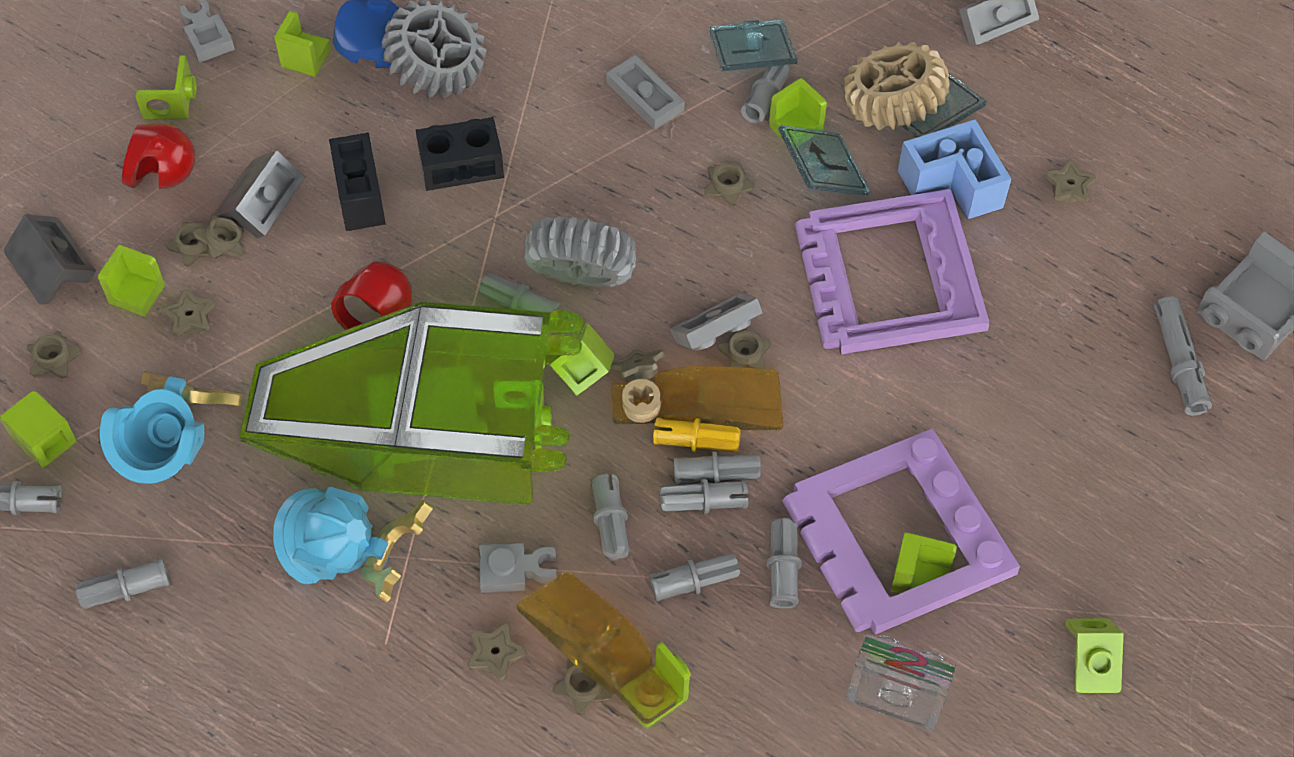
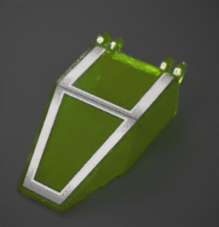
M434 302L414 304L256 364L239 439L241 442L289 461L292 458L309 465L312 471L324 476L328 473L346 480L347 485L359 490L522 505L531 504L534 494L532 472L562 470V468H565L567 460L566 454L559 452V450L539 448L533 451L534 445L561 447L568 444L570 433L566 428L553 427L551 425L536 427L545 364H550L553 355L574 356L580 353L582 347L581 340L574 336H565L563 334L581 333L584 329V318H581V315H577V313L560 309L553 312H540Z

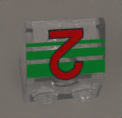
M867 634L854 665L846 700L934 731L947 698L956 665L947 662L943 656L935 652H918L904 647L898 640L892 637H875Z

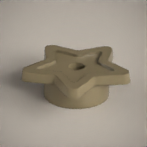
M1068 160L1062 170L1047 171L1044 175L1053 184L1054 199L1066 203H1074L1079 200L1087 203L1089 201L1087 188L1096 181L1095 174L1080 171L1073 160ZM1067 181H1072L1074 184L1071 185Z
M724 163L717 167L710 166L707 169L711 182L704 190L706 196H721L729 205L734 206L739 194L754 189L755 183L744 178V172L740 163ZM729 181L732 184L726 185L725 182Z
M213 214L211 215L208 227L196 229L194 232V236L207 244L211 259H216L223 254L237 258L244 255L238 242L244 229L238 227L235 222L228 218H219Z
M183 222L175 234V239L166 244L169 251L182 255L183 263L187 267L191 266L199 257H210L207 244L194 236L196 229L205 228L200 223ZM192 241H197L196 245H191L190 243Z
M185 289L177 303L163 307L161 312L163 316L173 321V335L175 337L182 334L192 335L210 329L207 314L213 309L216 302L213 299H196L189 290ZM188 311L193 312L190 316L185 315Z
M745 328L735 333L730 341L719 343L718 350L730 358L729 371L731 374H735L745 368L763 372L766 366L762 355L770 348L772 343L770 340L761 339L756 333ZM746 349L749 353L743 354L741 351Z
M60 331L40 338L35 344L27 346V350L35 358L30 374L37 377L52 372L61 378H66L68 375V363L81 354V347L66 344ZM51 354H57L55 358H49Z
M635 350L627 358L613 362L611 368L612 370H620L622 377H625L627 382L637 379L648 380L658 373L656 361L662 358L664 353L662 350L647 353Z
M504 623L492 633L472 632L471 639L476 651L468 662V668L470 670L483 669L488 673L494 674L499 680H504L507 670L512 666L513 661L525 657L527 653L523 647L511 641L510 627ZM498 648L500 651L498 654H492L491 650Z
M572 658L568 659L565 679L553 687L554 693L572 699L575 710L579 715L584 714L593 701H609L613 694L603 682L607 664L600 662L593 665L588 662L579 663ZM581 682L588 683V687L584 689L579 685Z

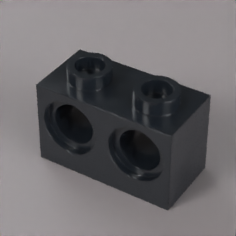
M494 117L471 119L465 122L446 125H433L428 128L415 130L426 191L504 178L502 152Z
M369 132L329 139L346 231L386 225Z

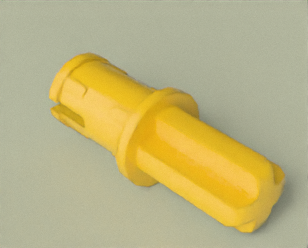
M657 417L655 421L657 430L654 429V445L689 447L692 452L696 453L698 448L736 452L739 449L741 433L738 427L701 423L699 418H695L694 422Z

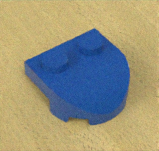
M349 0L345 2L337 13L334 25L333 45L335 49L351 62L358 63L359 58L376 61V68H389L392 63L383 61V54L386 49L382 47V39L385 35V27L388 21H391L399 7L391 0Z

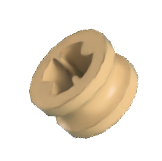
M637 379L628 383L622 391V406L625 415L630 420L640 423L651 421L657 417L661 408L658 386L647 379ZM645 396L649 397L648 405L644 402L639 403L637 406L634 405V397L638 399H643Z

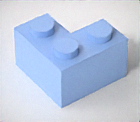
M976 119L903 142L898 173L911 195L951 189L967 219L1004 208L1011 177Z

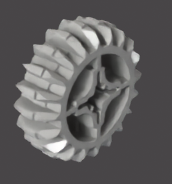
M410 0L404 9L399 8L395 11L391 21L389 20L385 27L386 32L382 39V47L386 50L383 54V61L392 63L389 68L390 74L401 75L400 86L407 83L413 85V94L422 89L426 91L428 99L434 97L436 92L439 93L443 100L449 97L451 92L458 96L464 91L465 87L469 88L474 84L477 79L476 76H479L483 70V60L486 57L487 51L482 47L485 36L476 33L478 23H468V11L462 14L455 11V3L445 7L442 5L441 0H435L433 5L428 0H419L418 4ZM441 66H450L451 68H440V67H441Z
M558 216L555 219L547 217L534 222L533 226L529 229V235H526L524 249H526L524 257L526 264L536 273H541L546 278L557 279L558 282H567L572 285L578 284L585 287H614L617 284H624L628 279H631L632 270L635 269V241L626 232L619 231L617 227L606 226L603 222H593L589 218L586 220L577 219L574 216L572 218Z

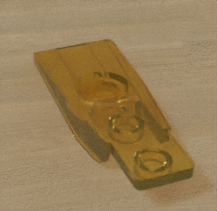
M694 365L662 371L653 380L660 391L661 408L657 417L662 419L694 422L695 418H699L701 423L738 427L740 430H781L783 428L779 373L774 369ZM628 383L614 384L612 386V416L615 424L655 423L657 417L645 423L630 420L625 415L622 406V391ZM645 396L643 399L634 397V405L637 406L641 402L648 405L649 397Z
M564 573L517 603V610L558 650L609 693L615 694L643 723H651L676 705L678 694L651 668L652 655L644 638L625 616L572 573Z

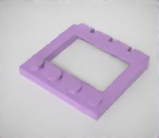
M951 189L809 211V218L801 219L795 223L800 249L803 251L802 258L808 283L812 284L810 285V292L816 316L820 318L818 326L825 349L840 348L841 354H848L988 331L990 321ZM915 221L940 312L859 325L836 233Z
M933 428L794 484V492L782 500L790 517L796 522L797 527H804L800 534L817 563L826 561L821 565L820 570L836 598L847 597L841 602V607L856 632L871 628L876 635L1018 575L1020 565ZM908 468L911 475H915L923 488L924 496L932 509H936L944 522L945 530L953 543L958 545L965 556L967 566L890 598L832 498Z

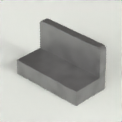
M277 150L251 161L217 209L215 215L219 218H235L256 238L263 237L269 231L305 176Z
M24 214L4 248L5 255L39 304H48L62 282L89 283L96 272L58 217Z

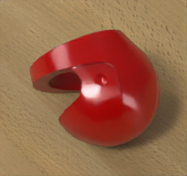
M151 123L137 125L125 155L122 184L135 188L150 173L159 174V189H169L183 183L189 177L195 163V149L190 138L172 124Z
M372 262L358 270L350 280L344 282L338 288L331 303L333 316L349 333L370 326L359 322L351 316L345 307L344 296L360 298L368 307L379 313L382 320H385L411 309L412 286L401 269L385 262Z

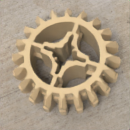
M899 41L892 47L884 45L883 49L879 51L869 50V56L857 58V65L849 67V75L844 78L846 104L850 107V111L855 119L863 121L865 127L875 124L878 130H882L886 126H891L893 131L899 125H907L910 128L911 122L916 120L924 122L926 114H937V106L945 104V96L949 94L950 86L947 65L944 64V60L939 56L938 51L930 50L928 45L917 47L915 41L907 46H902Z

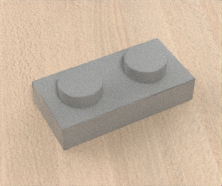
M980 0L959 9L969 45L981 44L1039 20L1035 0Z
M634 55L606 73V84L654 130L684 112L685 101L637 55Z
M739 293L670 328L676 344L697 351L710 347L716 342L715 338L727 331L737 332L745 329L751 324L750 319L763 312L757 298Z

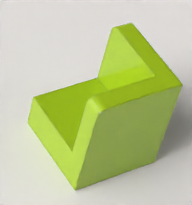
M294 11L288 12L274 36L281 67L314 77L317 76L332 50L330 39L302 32L298 13Z
M800 78L773 95L769 127L795 150L796 148L788 132L797 148L818 134L791 130L787 132V129L815 133L823 132L827 102L804 79Z
M120 244L98 275L109 304L143 317L146 316L165 287L159 266L154 257Z
M587 323L556 348L549 365L578 396L610 371L615 354L591 325Z
M31 391L0 415V420L10 438L42 469L77 442L67 420L36 391Z
M904 532L890 591L903 593L950 573L957 545Z

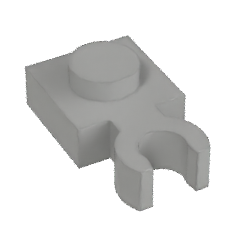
M199 0L201 10L197 13L188 12L185 5L180 6L181 16L186 25L183 27L185 36L199 63L235 50L233 40L220 15L211 16L206 0Z
M524 543L479 545L481 593L526 591V579H534L543 585L557 582L556 569L544 570L540 568L543 562L556 561V549L553 547H541L532 554H525Z

